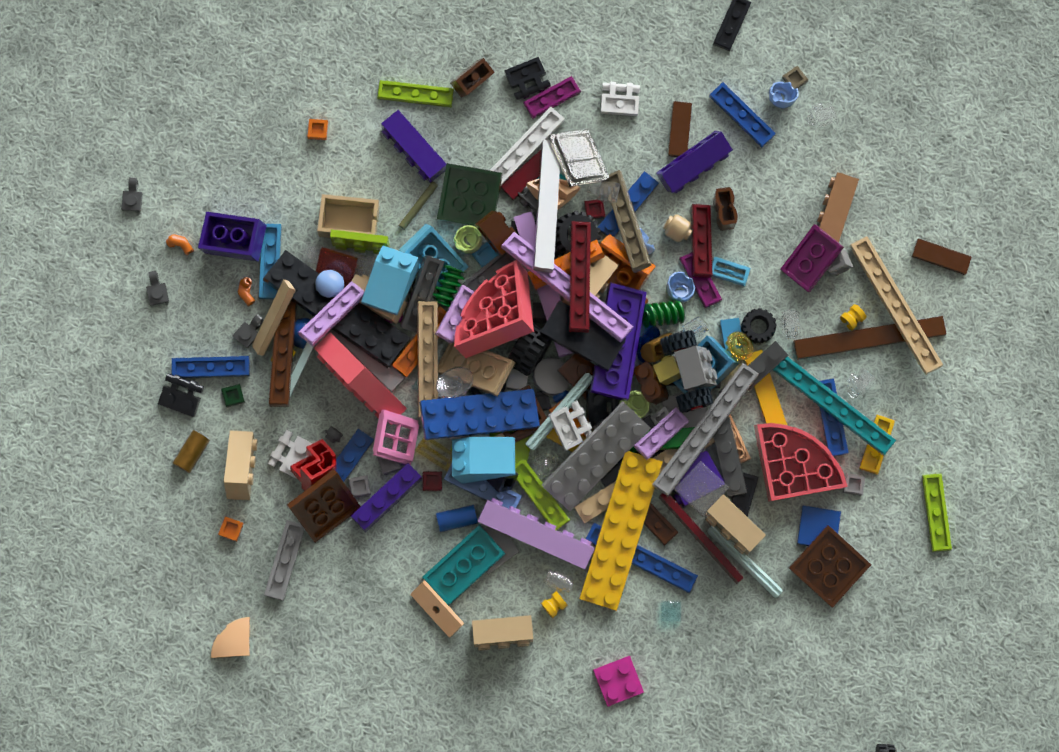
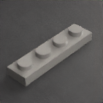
M286 521L264 593L267 597L284 601L305 531L300 523Z

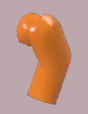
M173 234L166 240L168 247L180 246L186 256L194 252L188 240L183 236Z
M244 277L239 282L238 295L249 307L255 302V299L250 294L252 280L249 277Z

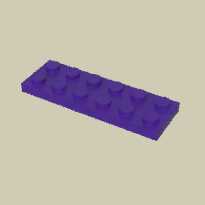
M614 283L608 285L605 304L630 323L633 329L625 337L626 340L608 372L596 365L594 366L591 393L623 401L629 400L647 292Z

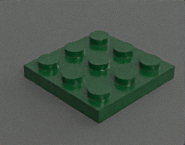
M447 163L437 219L475 226L489 212L496 211L503 173Z

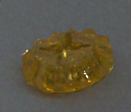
M733 332L727 337L728 340L725 344L728 346L727 351H730L732 354L731 357H736L737 361H745L752 356L753 344L746 334ZM736 345H738V346L740 345V346H743V347H742L741 349H740V348L737 349V348H736Z

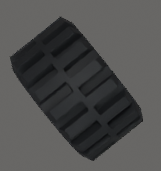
M578 211L568 213L557 219L555 239L557 251L555 253L563 256L571 252V243L567 238V230L571 226L572 221L591 222V242L596 239L597 241L601 240V235H598L601 230L596 228L597 221H592L593 217L591 215L585 216V212L578 213Z
M533 324L534 332L519 337L508 356V359L515 362L513 368L526 376L534 371L552 340L540 334L542 329Z

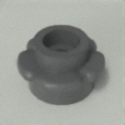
M330 426L328 430H325L327 434L325 437L330 442H341L340 439L343 434L336 428Z

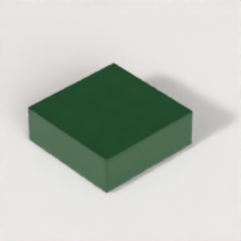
M240 384L221 389L226 408L245 403Z

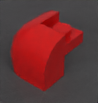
M323 439L307 446V457L290 466L291 472L301 482L304 491L333 469L336 471V455Z

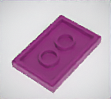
M814 224L780 270L810 293L843 250L844 246Z

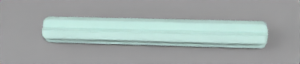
M585 373L553 412L563 407H567L569 410L572 407L571 403L577 401L590 386L593 376ZM549 416L526 442L527 447L531 450H535L554 428Z
M711 526L707 533L774 598H777L782 593V589L745 553H739L734 548L735 543L730 539L727 541L720 534L721 530L717 526Z

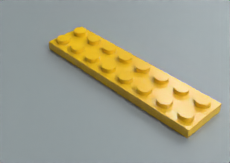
M630 451L625 452L580 594V600L617 611L655 489L652 484L659 476L662 461L652 458L646 460L640 454Z

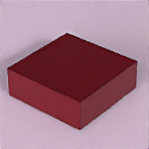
M603 199L584 201L586 216L591 215L593 217L591 220L606 217Z
M423 471V491H442V471Z

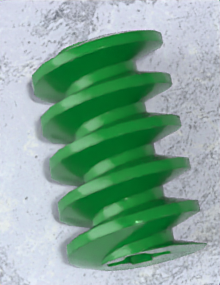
M444 265L448 272H441L445 279H438L442 286H436L435 289L439 293H433L432 296L436 299V302L450 307V301L454 299L452 294H457L458 292L455 287L462 285L458 280H465L461 273L466 272L449 265Z
M678 300L673 302L667 301L666 303L659 302L658 304L652 303L651 305L645 304L642 318L644 327L648 328L649 322L652 327H655L656 321L659 326H662L663 320L666 325H670V321H672L673 325L677 324L678 320L680 324L684 323L685 314L682 304Z

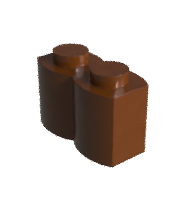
M730 187L716 189L713 197V206L717 212L716 222L720 231L734 229L738 219L736 208L733 206L734 194Z
M645 362L635 367V376L638 382L642 384L641 390L644 398L648 402L657 405L668 400V390L664 384L659 382L653 368L654 364Z

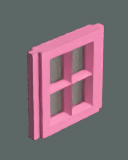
M381 410L373 455L404 465L407 463L411 465L415 452L419 421L387 410Z

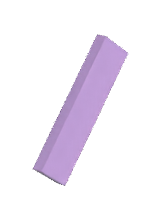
M351 281L298 332L299 336L313 347L362 300L364 291Z

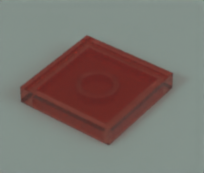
M322 247L316 272L320 274L326 270L337 271L343 277L345 288L354 278L359 258Z

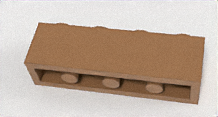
M837 172L835 178L831 177L828 188H831L829 195H825L822 204L825 205L824 212L820 211L817 222L820 223L819 227L837 242L840 240L859 181L858 178Z

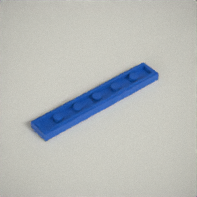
M593 523L586 540L591 541L596 546L602 526ZM637 545L632 565L690 593L698 575Z

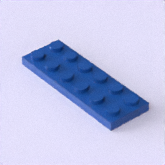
M534 389L500 392L498 397L492 394H479L422 400L419 402L425 440L540 427Z

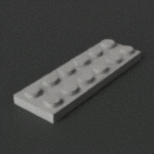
M622 401L542 484L543 488L566 509L571 511L617 464L625 452L629 451L651 428Z

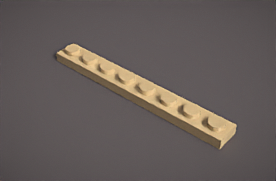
M866 236L850 245L851 250L924 374L927 375L941 368L943 363L869 238Z
M713 438L704 449L715 443ZM678 449L665 450L652 458L663 462L660 473ZM615 482L574 507L584 524L607 510Z

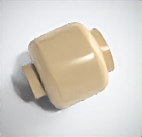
M677 214L673 217L669 216L663 226L665 235L676 242H681L683 239L687 240L692 232L689 229L691 223Z

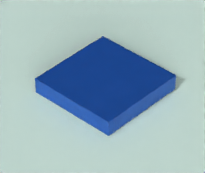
M803 505L797 544L808 546L827 525L838 533L841 511Z

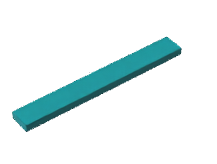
M789 357L785 358L773 369L780 377L883 456L896 442V439Z

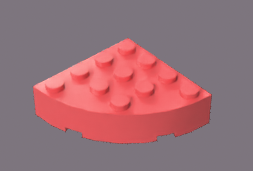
M515 260L497 270V274L489 281L486 279L480 284L464 306L460 315L462 319L455 331L454 347L465 358L534 332L528 273L519 261Z
M331 332L314 347L319 353L316 357L371 412L377 411L375 416L378 419L381 410L401 415L407 409Z
M775 423L754 425L768 502L848 487L839 463H837L830 450L816 437L802 429Z

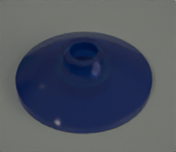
M656 326L648 327L642 336L639 337L637 357L640 362H647L641 356V347L660 337V331Z

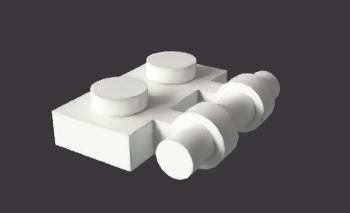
M612 81L610 83H603L602 90L609 91V94H602L601 114L638 116L639 96H632V92L639 93L640 85H633V83L616 84V82ZM615 91L626 92V95H616Z
M578 401L571 403L572 412H569L567 407H563L548 415L564 450L582 443L581 434L584 433L587 438L592 433V426L590 422H587L584 416L585 411L583 407H580ZM576 417L581 425L579 428L576 427L573 421Z
M286 430L284 435L280 436L279 444L275 451L271 452V458L267 464L275 467L277 461L282 463L279 470L297 479L291 472L290 466L306 458V447L313 443L297 436L295 442H292L290 438L293 433ZM288 446L291 449L285 458L281 454L285 447Z

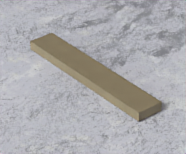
M618 170L604 176L603 180L632 271L636 273L652 265L623 174Z

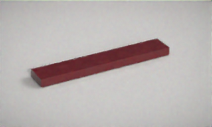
M571 222L569 332L589 333L591 222Z
M663 493L660 494L658 498L729 577L738 584L743 579L741 573L670 495L667 497Z

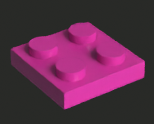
M630 656L593 669L607 707L644 693Z

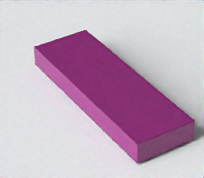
M570 76L524 101L523 104L532 119L545 113L550 107L554 108L580 94L581 90L573 77Z
M692 252L679 258L688 277L693 279L695 291L704 308L722 301L711 278L692 277Z

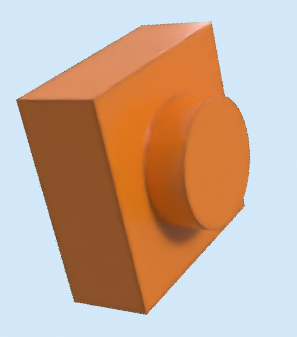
M309 119L308 139L327 140L328 120Z
M225 516L218 535L237 542L244 523Z

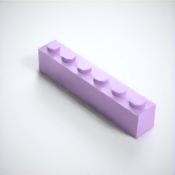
M492 498L491 501L487 499L478 522L586 569L594 551L591 541L582 537L581 540L573 538L574 534L569 531L563 530V532L555 530L556 526L551 523L545 522L544 525L537 522L539 518L528 514L526 517L520 514L521 510L510 506L508 509L502 506L503 502Z

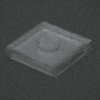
M700 461L674 490L703 516L730 487Z

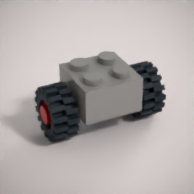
M693 330L682 331L662 338L660 342L664 355L675 354L684 389L689 390L685 394L676 397L680 413L694 411L713 404L709 387L717 385V373L711 366L712 355L710 351L697 345Z

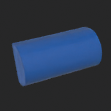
M474 504L436 513L440 533L478 524Z

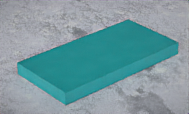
M478 525L422 578L449 606L506 553L485 529Z

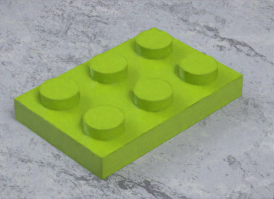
M331 229L330 239L332 246H335L337 250L344 251L347 248H352L355 252L365 253L368 250L378 255L382 246L390 248L388 236Z

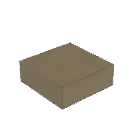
M798 66L782 76L783 80L790 82L794 89L808 82V78Z

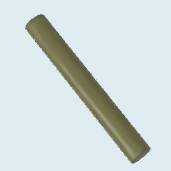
M432 181L398 225L405 230L438 187L435 182Z

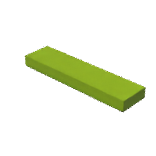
M380 80L377 99L452 108L454 88Z
M523 458L516 463L515 471L519 474L516 479L546 521L555 525V530H558L570 521L554 497L543 488L542 481L527 461Z
M942 473L922 475L932 552L952 550Z

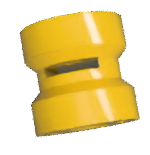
M856 304L850 307L848 313L844 312L840 316V320L843 323H849L846 327L851 331L857 327V323L863 322L867 318L865 312Z
M557 591L551 594V599H545L540 603L551 618L557 615L559 609L564 610L568 606Z

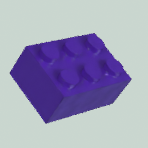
M206 212L198 249L209 255L259 262L267 225L256 218Z

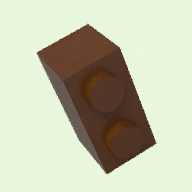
M481 58L451 81L450 84L462 98L471 93L495 72L487 61Z
M491 211L478 221L475 226L495 253L503 255L506 251L501 248L502 244L516 231L511 226H507L505 223L506 218L501 212Z

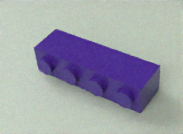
M399 110L381 123V133L383 136L395 143L393 146L398 153L403 152L407 157L405 160L411 167L415 166L419 170L417 173L423 181L428 180L431 183L445 172V161Z
M714 131L656 172V175L667 192L678 193L684 189L686 183L697 180L700 173L711 170L714 167V163L725 160L729 156L728 153L733 151L722 131Z
M407 463L351 515L352 519L366 533L421 482L422 477Z

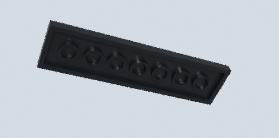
M287 250L284 251L263 278L264 282L277 291L283 280L289 281L295 288L291 301L314 317L334 298H327L319 294L315 285L319 273ZM360 303L332 328V330L386 368L390 367L410 340L409 336Z

